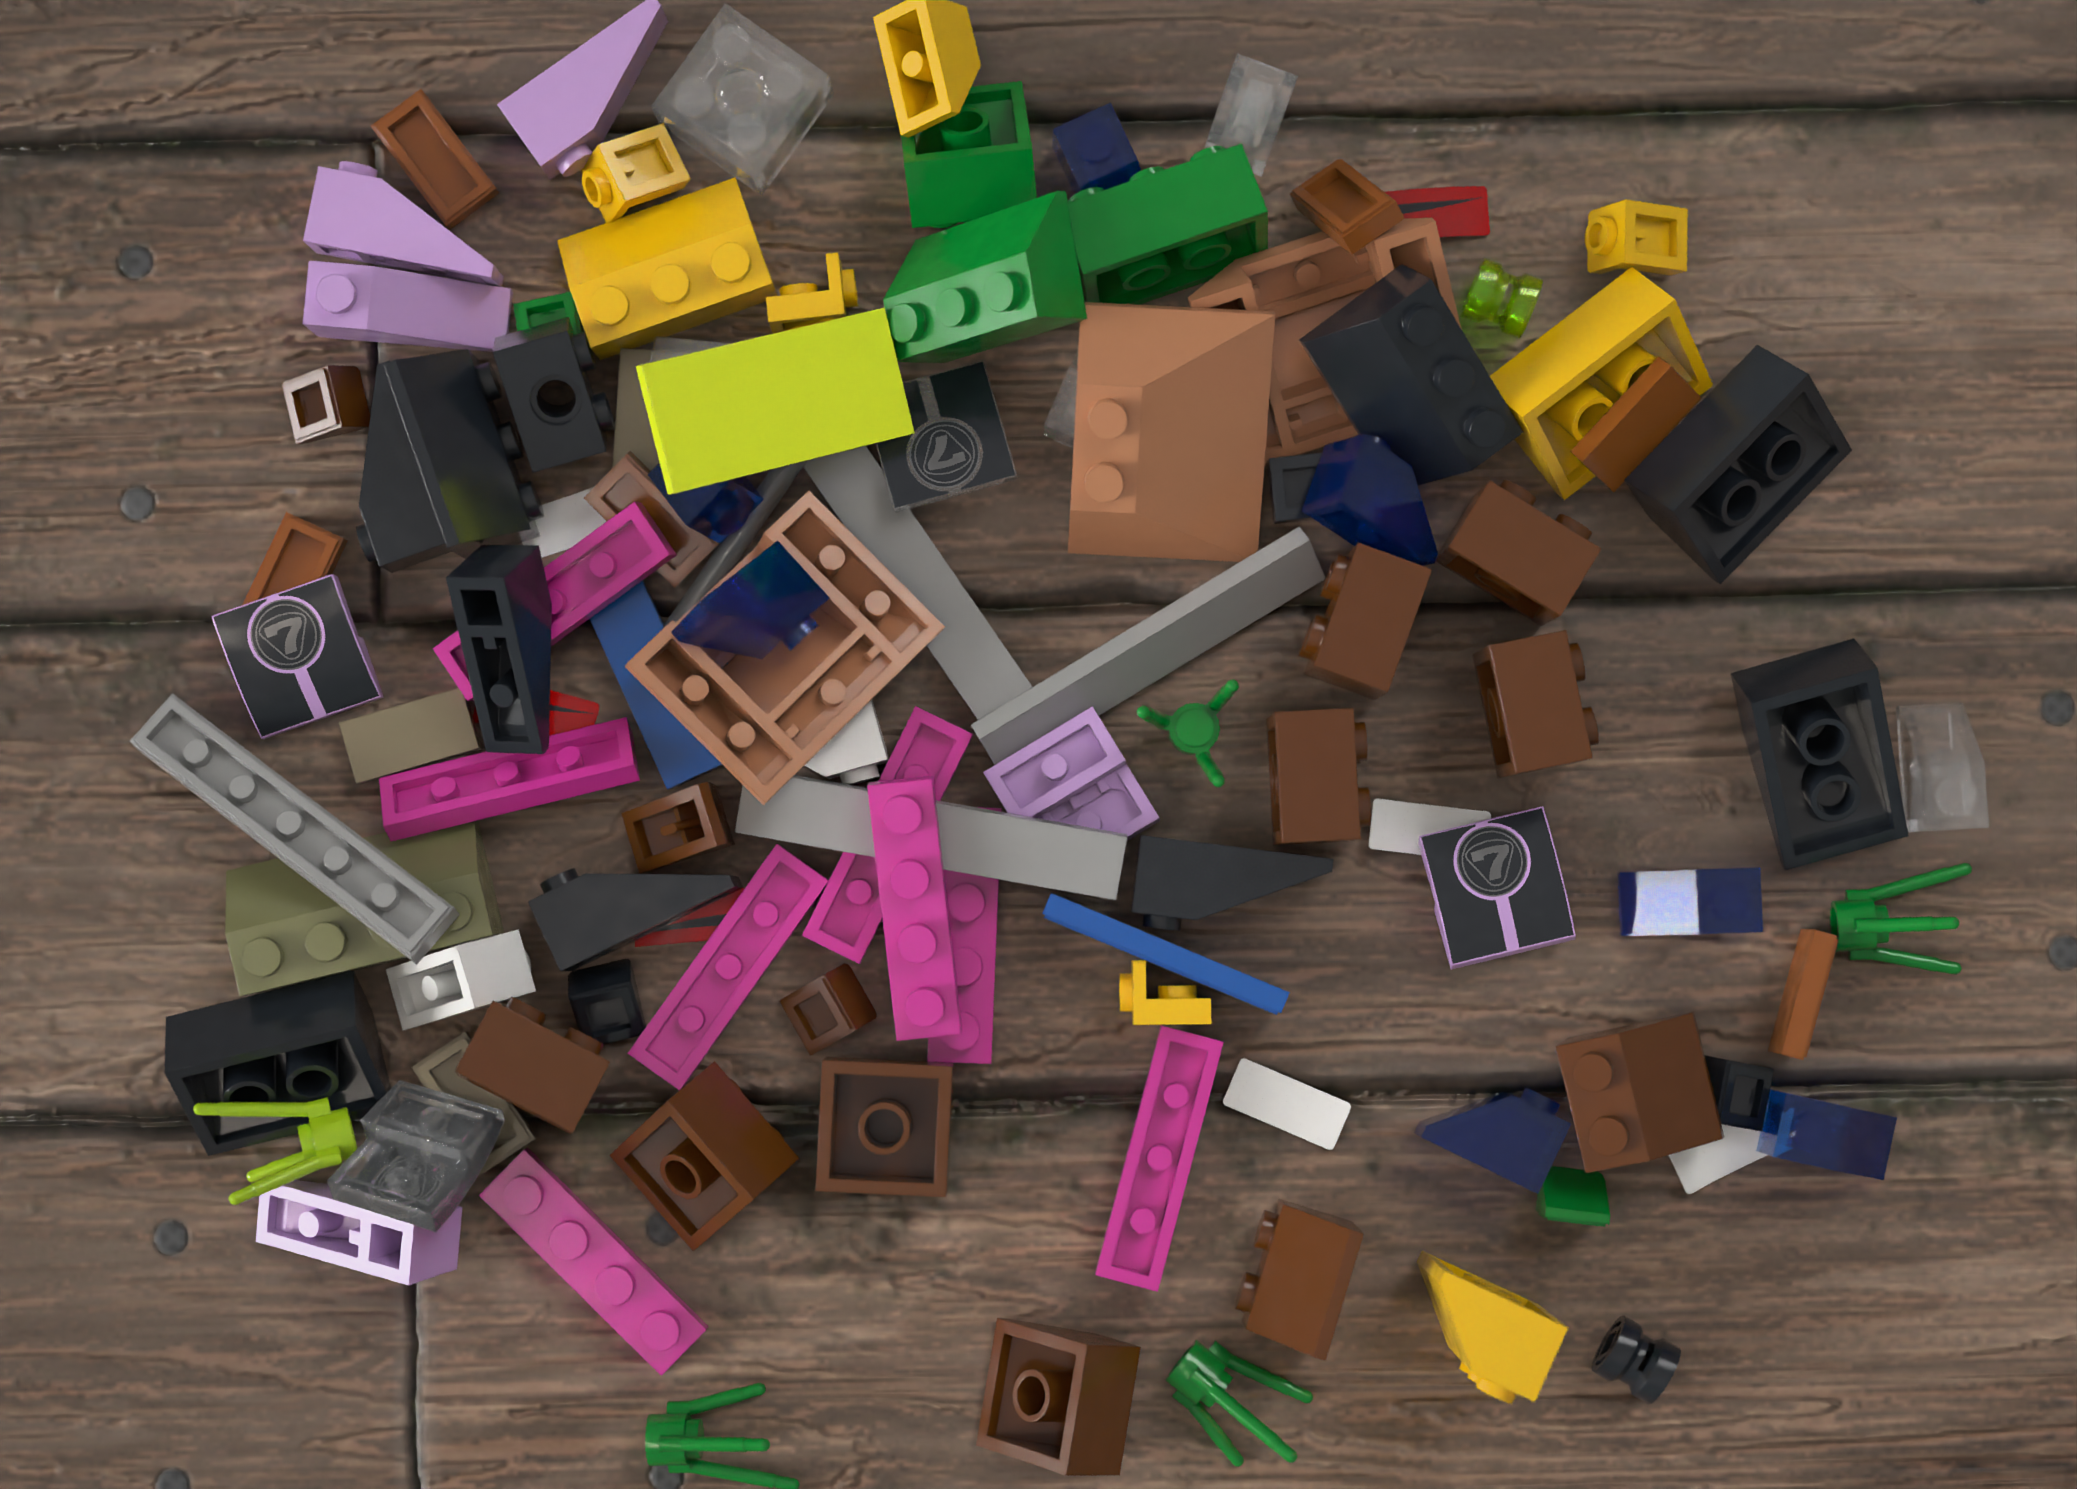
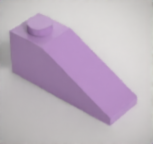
M645 0L497 104L550 180L559 173L564 177H568L583 169L592 154V150L603 142L668 23L658 0Z
M341 161L338 170L318 166L303 241L316 253L426 275L502 287L504 276L491 262L383 179L377 178L378 171L375 168L348 161Z
M309 261L303 325L318 337L493 352L495 338L509 334L513 291L510 288L376 266Z
M298 1180L259 1196L256 1242L406 1285L457 1269L462 1207L456 1206L441 1226L434 1231L391 1217V1215H408L419 1212L430 1206L435 1201L434 1199L418 1210L406 1213H393L378 1206L374 1198L375 1189H372L371 1200L374 1206L381 1211V1213L337 1200L336 1197L346 1186Z

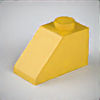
M906 0L874 16L875 28L901 136L909 138L959 114L981 67L967 7L949 0Z

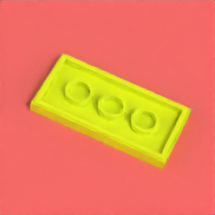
M885 307L636 366L667 494H675L915 433Z

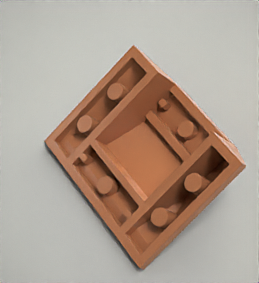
M1433 218L1403 219L1353 255L1323 231L1235 259L1187 298L1189 306L1194 308L1275 312L1264 466H1267L1269 458L1300 455L1358 436V433L1299 339L1398 266L1404 264L1432 279L1461 328L1436 221Z
M1085 302L1087 319L1080 321L1068 553L1241 562L1256 553L1259 546L1275 312Z
M808 491L764 532L758 545L676 623L673 620L669 622L626 663L625 667L765 805L906 667L945 626Z

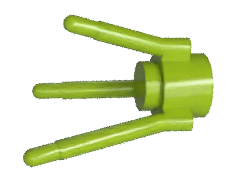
M328 1097L306 1103H197L193 1108L195 1114L202 1116L309 1118V1123L297 1126L302 1151L250 1170L246 1174V1178L249 1182L254 1183L230 1194L229 1202L233 1205H238L320 1169L343 1164V1160L359 1157L348 1108L345 1107L331 1111Z

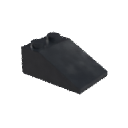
M1854 638L1731 673L1742 731L1779 858L1785 871L1909 836L1878 667Z

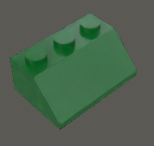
M1242 143L1229 148L1211 146L1194 154L1188 162L1167 169L1160 166L1149 167L1134 174L1129 179V182L1106 190L1100 187L1088 188L1076 193L1068 201L1084 302L1140 305L1208 282L1235 259L1268 249V210Z
M1055 191L915 240L883 299L898 362L947 363L1087 319L1066 191Z

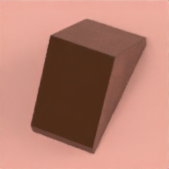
M708 781L621 813L639 874L735 845L717 785Z

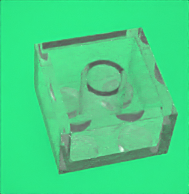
M725 3L651 108L659 124L664 123L668 131L762 196L834 96V91L828 74Z

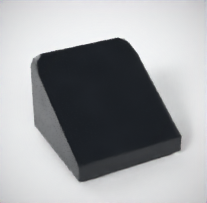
M621 959L570 972L568 975V997L580 1032L602 1044L641 1035L646 1028L634 971L629 959Z
M1705 1055L1721 1124L1762 1132L1774 1069Z

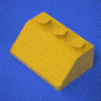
M736 177L557 240L568 285L590 348L600 360L620 354V348L634 349L766 302V297L778 296Z
M1633 267L1622 273L1490 375L1523 430V433L1515 438V441L1563 500H1566L1595 477L1570 451L1658 356L1670 364L1699 395H1702L1713 386L1676 300Z
M1422 1250L1417 1264L1447 1345L1462 1361L1459 1369L1468 1374V1379L1477 1383L1476 1388L1499 1400L1513 1404L1518 1394L1535 1402L1568 1327L1539 1304Z

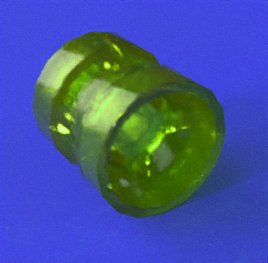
M1484 257L1472 281L1460 317L1475 323L1485 320L1498 324L1501 333L1520 339L1537 303L1543 279L1527 273L1514 276L1505 272L1501 263ZM1510 284L1512 285L1511 290L1505 301L1501 315L1497 314V312L1500 308L1508 285Z

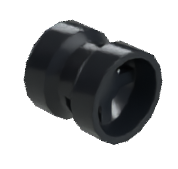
M1623 1315L1614 1322L1603 1338L1593 1359L1591 1369L1592 1372L1608 1381L1619 1379L1629 1385L1631 1395L1647 1404H1652L1670 1382L1679 1363L1681 1350L1664 1338L1653 1340L1643 1334L1640 1324Z

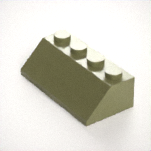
M478 820L392 842L386 832L364 837L375 848L452 905L460 914L427 953L504 933ZM279 858L226 871L225 935L239 996L256 995L407 958Z

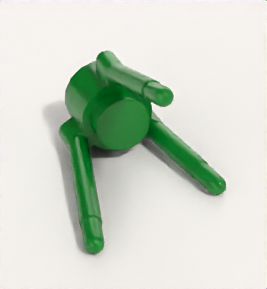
M1229 680L1206 705L1199 703L1185 704L1178 708L1173 716L1165 715L1147 706H1140L1137 709V715L1144 721L1155 725L1160 730L1168 731L1169 739L1177 750L1184 754L1195 755L1197 764L1203 769L1215 787H1222L1224 785L1225 778L1211 757L1209 749L1217 741L1220 732L1219 720L1216 714L1238 690L1239 683L1236 680Z
M1962 863L1869 889L1845 890V900L1832 901L1830 907V932L1833 935H1837L1836 939H1838L1836 951H1848L1849 960H1876L1928 971L1959 974L1962 967L1957 962L1877 946L1880 943H1888L1889 932L1957 929L1960 924L1958 918L1933 916L1889 918L1886 905H1875L1874 902L1969 875L1972 872V866L1968 863Z
M1195 1340L1165 1379L1167 1383L1176 1389L1171 1397L1189 1410L1234 1466L1239 1467L1244 1463L1243 1456L1200 1401L1209 1408L1216 1402L1287 1462H1295L1297 1460V1453L1225 1391L1233 1377L1224 1369L1227 1367L1303 1403L1312 1402L1313 1394L1285 1378L1233 1355L1216 1340L1209 1349Z
M762 1383L738 1387L690 1401H668L666 1414L648 1415L645 1449L649 1466H668L669 1473H694L768 1488L798 1489L800 1486L799 1481L795 1478L699 1460L703 1456V1451L764 1452L770 1448V1442L765 1438L704 1437L702 1419H691V1415L763 1395L766 1387Z

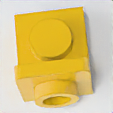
M664 123L598 144L582 169V185L585 195L592 206L599 207L606 223L623 217L629 207L684 189L691 180Z
M1625 199L1591 210L1588 214V226L1585 231L1588 272L1603 274L1620 268L1629 269L1630 267L1637 271L1671 276L1686 272L1688 209Z
M838 252L826 253L829 290L818 291L816 284L798 283L781 287L779 289V296L766 297L768 323L773 334L846 317V308L858 307L854 269L842 270Z
M1131 960V973H1119L1120 1012H1132L1133 1025L1211 1024V998H1197L1196 985L1158 986V998L1146 999V960Z

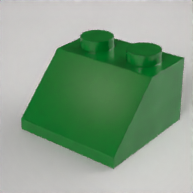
M1022 81L972 86L959 114L909 138L901 136L912 228L926 226L948 228L957 223L968 222L1037 198L1032 143Z

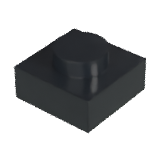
M1332 452L1276 457L1267 460L1274 524L1336 518L1339 515Z

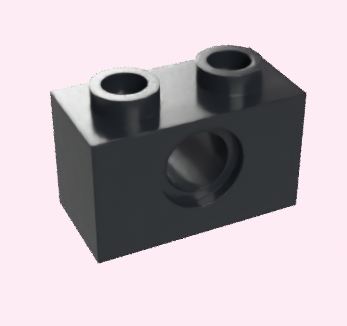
M566 317L496 337L493 355L532 472L607 452L606 431L615 429V423L605 392L594 395L587 371L596 369V364L585 332L574 334L570 319ZM561 380L572 387L575 396L564 405H552L541 397L539 389L548 381Z

